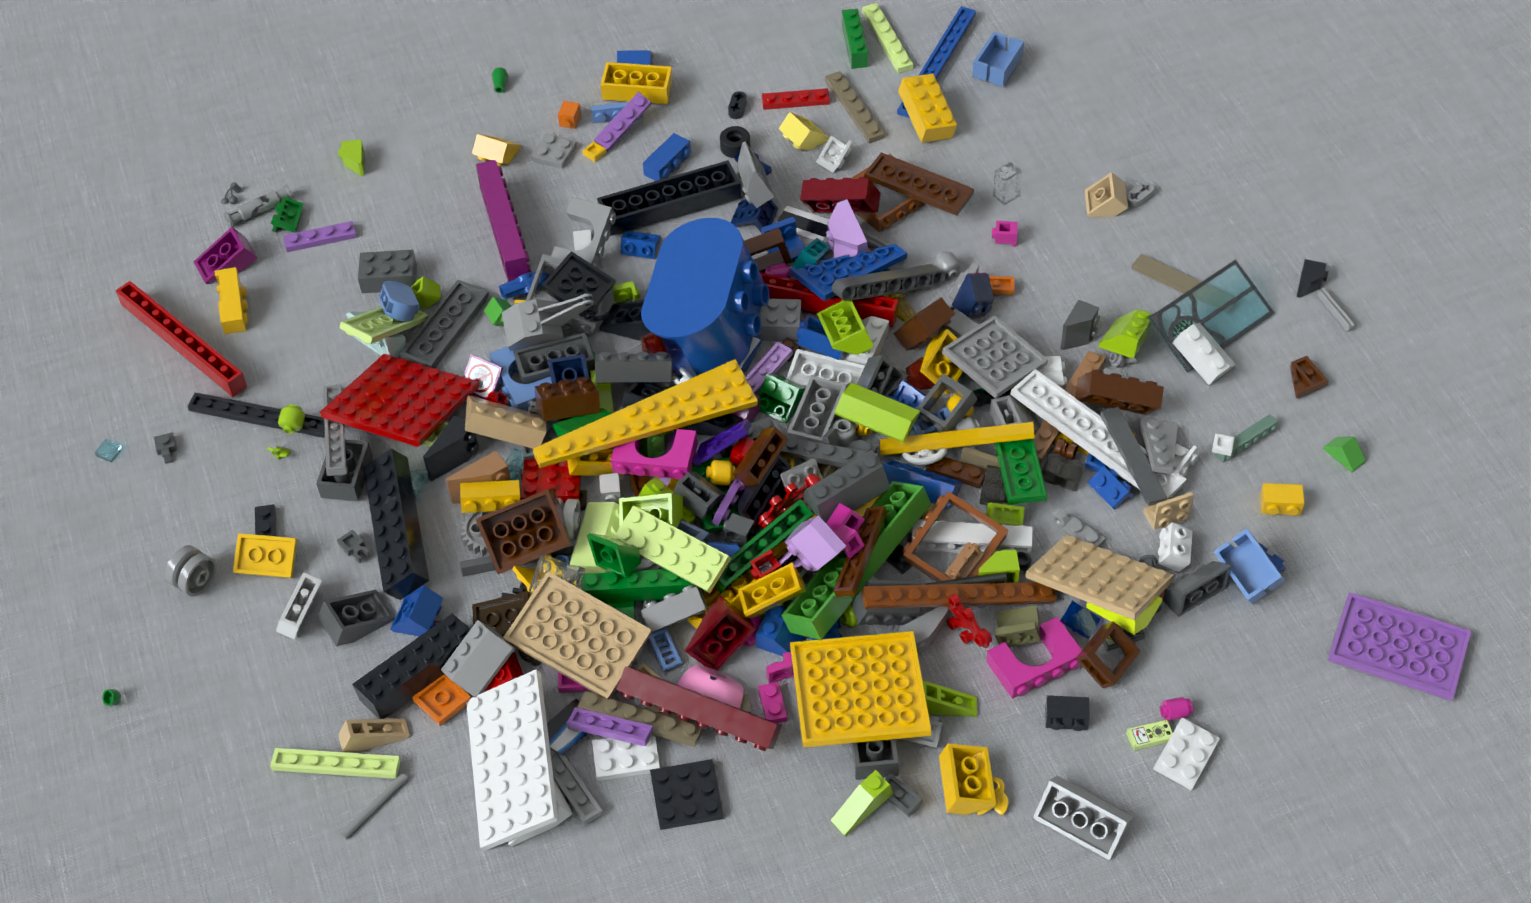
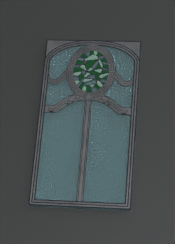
M1235 259L1151 315L1148 319L1188 373L1194 367L1173 344L1178 335L1188 327L1201 323L1223 349L1275 312Z

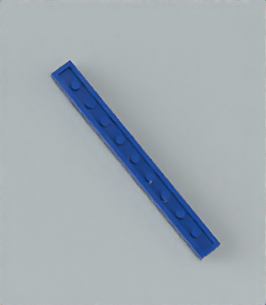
M962 6L959 8L919 75L934 74L937 80L976 16V10ZM902 101L897 109V114L910 118Z

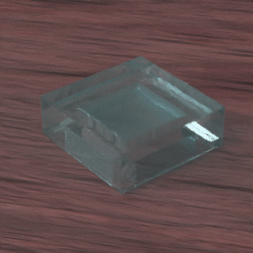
M105 439L94 453L97 457L112 463L123 448L120 444Z

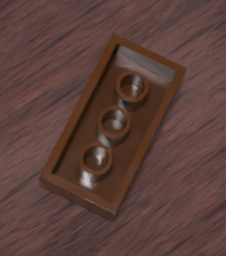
M1094 369L1078 378L1075 398L1082 402L1110 408L1119 407L1120 410L1147 415L1161 409L1164 387L1157 385V382H1140L1139 378L1129 377L1127 379L1122 378L1120 374L1111 373L1108 375L1104 374L1102 370Z

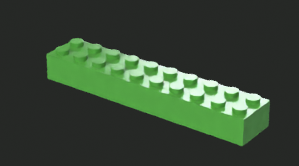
M891 482L890 489L881 494L871 506H885L887 515L855 596L836 597L834 593V588L847 558L845 552H839L818 570L805 586L806 592L797 596L782 614L790 633L819 640L826 635L859 594L867 580L872 578L931 505L924 486Z

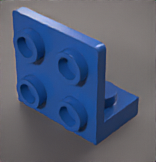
M794 217L761 228V234L777 228L780 229L788 247L791 260L797 259L805 248L797 235ZM775 247L767 250L769 254L778 251L779 248Z

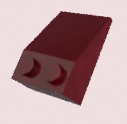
M721 596L706 612L685 652L702 665L718 670L756 628L749 617H746L743 612Z

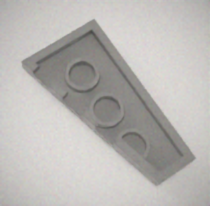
M1141 419L1139 426L1152 471L1171 474L1174 468L1178 425L1159 422L1153 419Z

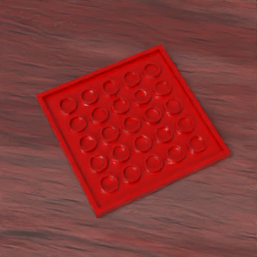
M383 354L326 405L320 413L322 418L419 447L467 400L468 395L471 396L479 388V382Z

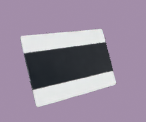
M786 206L776 221L779 222L794 217L797 234L813 240L818 238L823 241L827 235L826 232L829 231L827 226L829 219L790 206Z

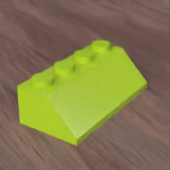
M843 300L817 313L833 349L859 355L868 352L874 347L852 301Z

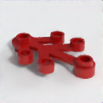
M814 473L808 475L804 480L806 484L799 490L794 482L790 483L785 488L787 494L783 500L779 495L770 500L769 503L772 507L768 512L763 513L759 517L758 525L766 528L789 509L791 505L800 499L803 501L804 491L821 481V478Z
M957 594L948 597L951 606L947 607L957 617L952 616L946 620L951 630H955L958 627L969 629L972 633L964 630L959 634L963 643L967 644L970 641H975L979 647H989L992 637L985 628L980 629L973 611L968 607L963 608Z

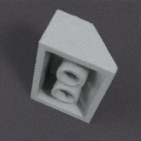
M477 620L441 671L454 683L476 698L484 692L515 648L492 627Z

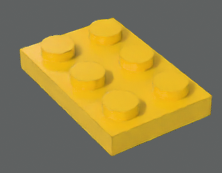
M238 533L233 573L293 578L298 539Z

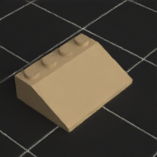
M469 395L467 397L465 431L529 448H535L542 444L546 434V421L543 420L540 414Z

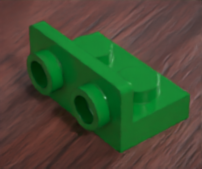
M285 196L281 202H277L275 208L277 215H273L270 223L273 225L272 231L275 232L277 227L294 233L304 203Z

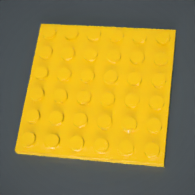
M914 631L790 642L803 748L931 736V726Z

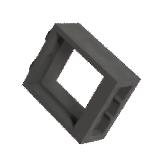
M943 374L917 407V410H920L919 418L926 424L932 423L933 427L939 432L954 431L956 425L977 401V397L973 391ZM947 389L961 397V400L945 421L929 411Z

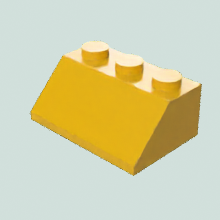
M790 563L738 589L745 616L754 618L806 592V588L794 564Z
M948 743L939 755L946 812L968 815L994 807L996 805L988 747Z

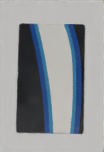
M578 699L573 700L547 723L549 745L562 756L588 734L567 727V721L574 708H578L577 706L580 702Z

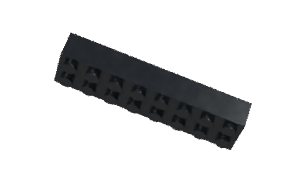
M729 160L598 197L597 203L612 207L616 213L615 223L610 228V236L627 230H633L741 198V183Z
M391 448L363 469L383 592L401 600L429 582V575L408 458Z

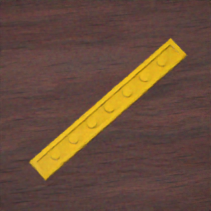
M1027 422L911 435L906 437L904 443L892 438L880 439V454L890 455L917 452L925 449L935 450L1034 439V423Z

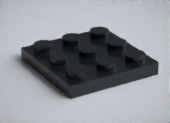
M571 251L544 281L540 289L559 302L573 299L583 294H592L593 301L598 305L615 285L616 280Z
M713 759L650 770L660 830L724 819Z

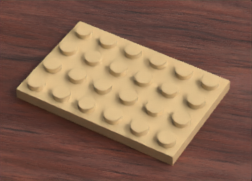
M1065 535L1026 571V578L1132 620H1135L1173 582V575L1164 570L1156 569L1145 563L1135 561L1127 556L1119 555L1069 535Z
M547 571L503 639L597 695L609 699L618 687L625 666L630 667L652 634V630Z

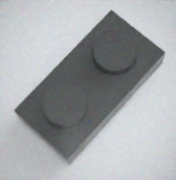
M890 773L885 780L890 784L893 795L887 800L910 817L923 803V799Z

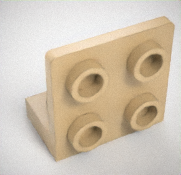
M1190 492L1155 505L1144 507L1143 513L1154 530L1165 528L1171 522H1183L1190 516L1194 495Z

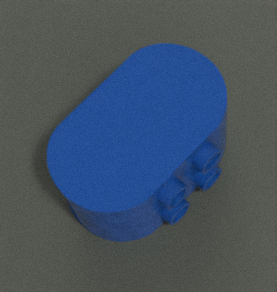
M720 218L697 219L679 226L663 241L642 306L641 316L646 328L660 337L667 349L666 353H671V370L673 373L681 378L684 377L679 371L681 367H684L692 377H696L736 359L738 365L742 363L749 353L753 336H758L761 332V318L759 314L761 306L768 305L769 288L765 284L756 262L735 225Z

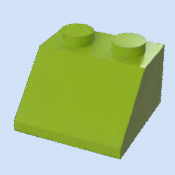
M1006 549L996 551L979 568L978 576L1006 572L1007 580L990 583H1018L1020 568L1017 550Z

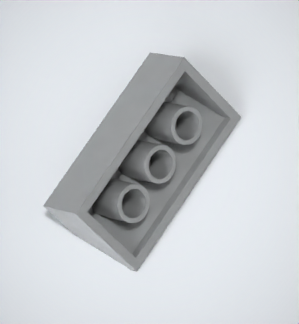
M743 142L737 163L739 170L737 174L741 179L740 183L746 194L745 198L749 204L753 203L758 208L774 198L764 167L747 143Z
M1056 776L1049 781L1033 819L1100 856L1111 860L1126 836L1134 817Z

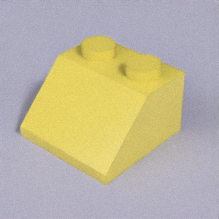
M789 112L779 127V130L783 132L782 136L792 141V145L798 150L810 151L829 139L810 119Z

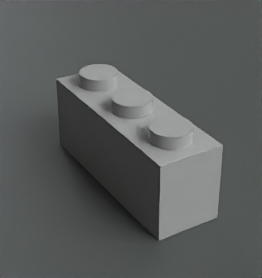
M690 585L683 588V592L678 595L671 593L663 597L664 601L659 603L653 601L646 604V608L641 610L647 627L654 633L708 611L709 608L701 588Z

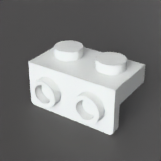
M830 136L816 162L832 173L836 168L840 169L845 162L843 157H847L851 151L849 147L852 141L849 140L845 145L833 136Z

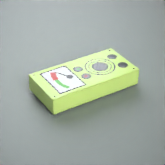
M1167 720L1130 728L1126 731L1133 751L1168 743L1173 734Z

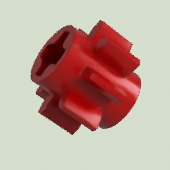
M493 390L484 399L508 406L507 397L501 391L495 393Z

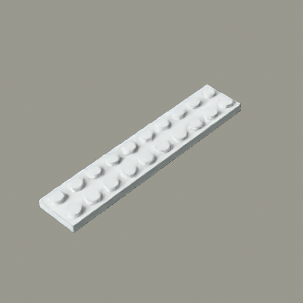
M1036 369L1011 390L1010 395L1138 488L1101 416ZM1140 445L1145 457L1149 462L1146 449ZM1174 469L1171 474L1154 472L1168 497L1167 500L1187 480Z

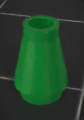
M501 67L495 68L492 72L494 90L497 93L504 92L508 78L506 69Z

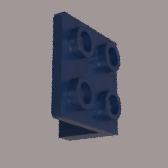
M743 199L738 203L730 223L736 227L754 223L761 232L762 227L773 223L778 207L772 199L758 208L753 203L749 204L747 199Z

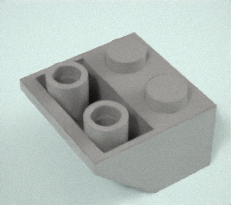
M1010 395L991 400L990 415L995 426L1033 422L1034 433L1036 434L1038 428L1027 406Z

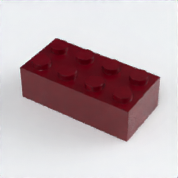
M848 177L842 179L826 178V180L811 178L810 180H803L800 200L812 213H833L837 203L846 199L853 213H877L881 192L866 177H860L859 179Z

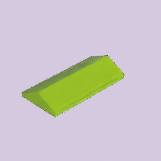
M851 383L842 393L834 414L904 443L920 414V410Z

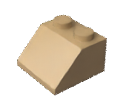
M1112 172L1084 190L1087 215L1089 217H1115L1128 208L1125 182Z

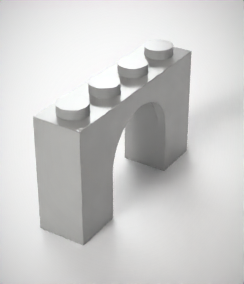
M572 197L566 214L571 220L593 226V240L586 248L578 251L554 246L551 257L563 261L572 251L599 268L598 262L604 254V245L610 237V228L615 223L616 213L612 207Z

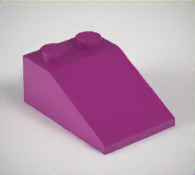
M231 227L193 262L204 282L210 284L217 281L214 271L236 267L239 272L246 269L258 257L246 237Z

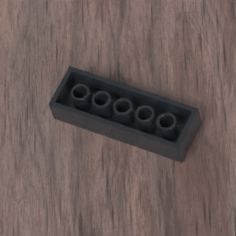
M452 613L354 682L352 685L359 700L379 719H385L413 699L414 695L444 675L441 671L442 667L471 629Z

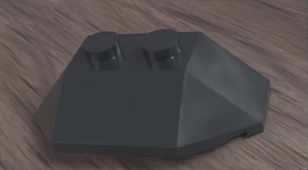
M780 454L758 485L746 486L737 501L739 514L742 517L753 520L755 526L760 521L759 517L763 513L768 512L772 507L769 503L770 500L777 495L783 500L787 494L780 474L791 469V465Z

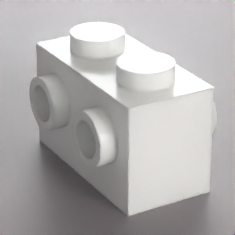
M1171 522L1166 528L1161 530L1159 535V564L1180 572L1190 564L1192 530Z

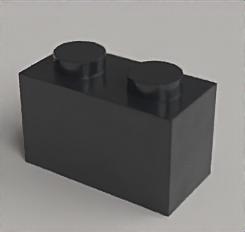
M1047 695L1045 728H1052L1054 730L1073 729L1075 731L1088 730L1090 720L1089 697Z

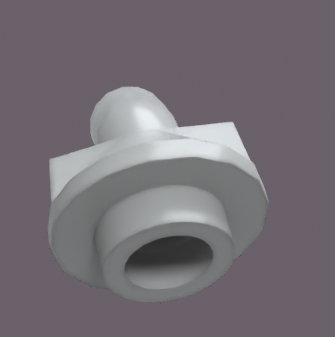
M1112 352L1109 357L1110 364L1113 367L1120 368L1127 363H1137L1136 356L1132 359Z

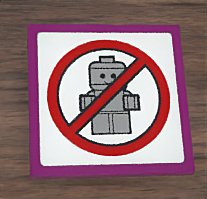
M471 354L463 377L479 382V388L472 395L485 399L490 392L496 391L503 367Z

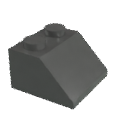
M1081 300L1077 301L1063 324L1060 349L1066 350L1089 344L1091 338L1096 337L1098 333L1096 326L1100 320V315H1098L1099 307Z

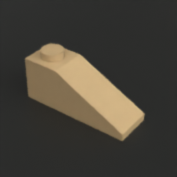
M405 719L346 720L338 736L343 752H359L407 739L410 734Z

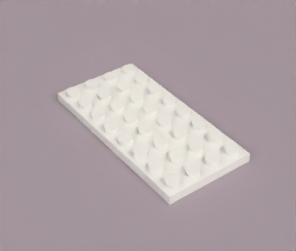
M536 669L481 693L476 698L472 697L467 702L480 848L484 851L558 821L541 672Z

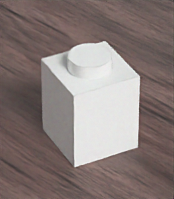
M619 474L599 475L602 502L619 503V498H621Z

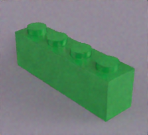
M858 9L842 10V29L851 69L868 67V50Z

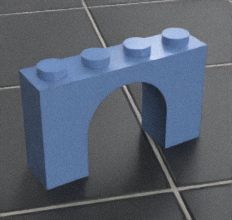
M508 346L489 353V362L503 367L498 385L502 384V392L510 399L508 400L510 407L528 411L529 401H536L534 386H539L545 382L552 384L551 377L530 384H520L513 381L511 378L518 369L513 353L514 350L509 351Z

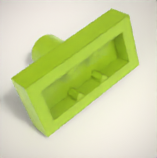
M987 502L986 516L999 524L1020 526L1023 525L1025 507Z

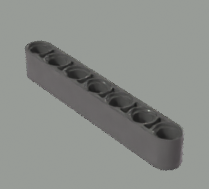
M933 264L841 278L832 284V292L844 301L858 300L939 286L945 280V273Z

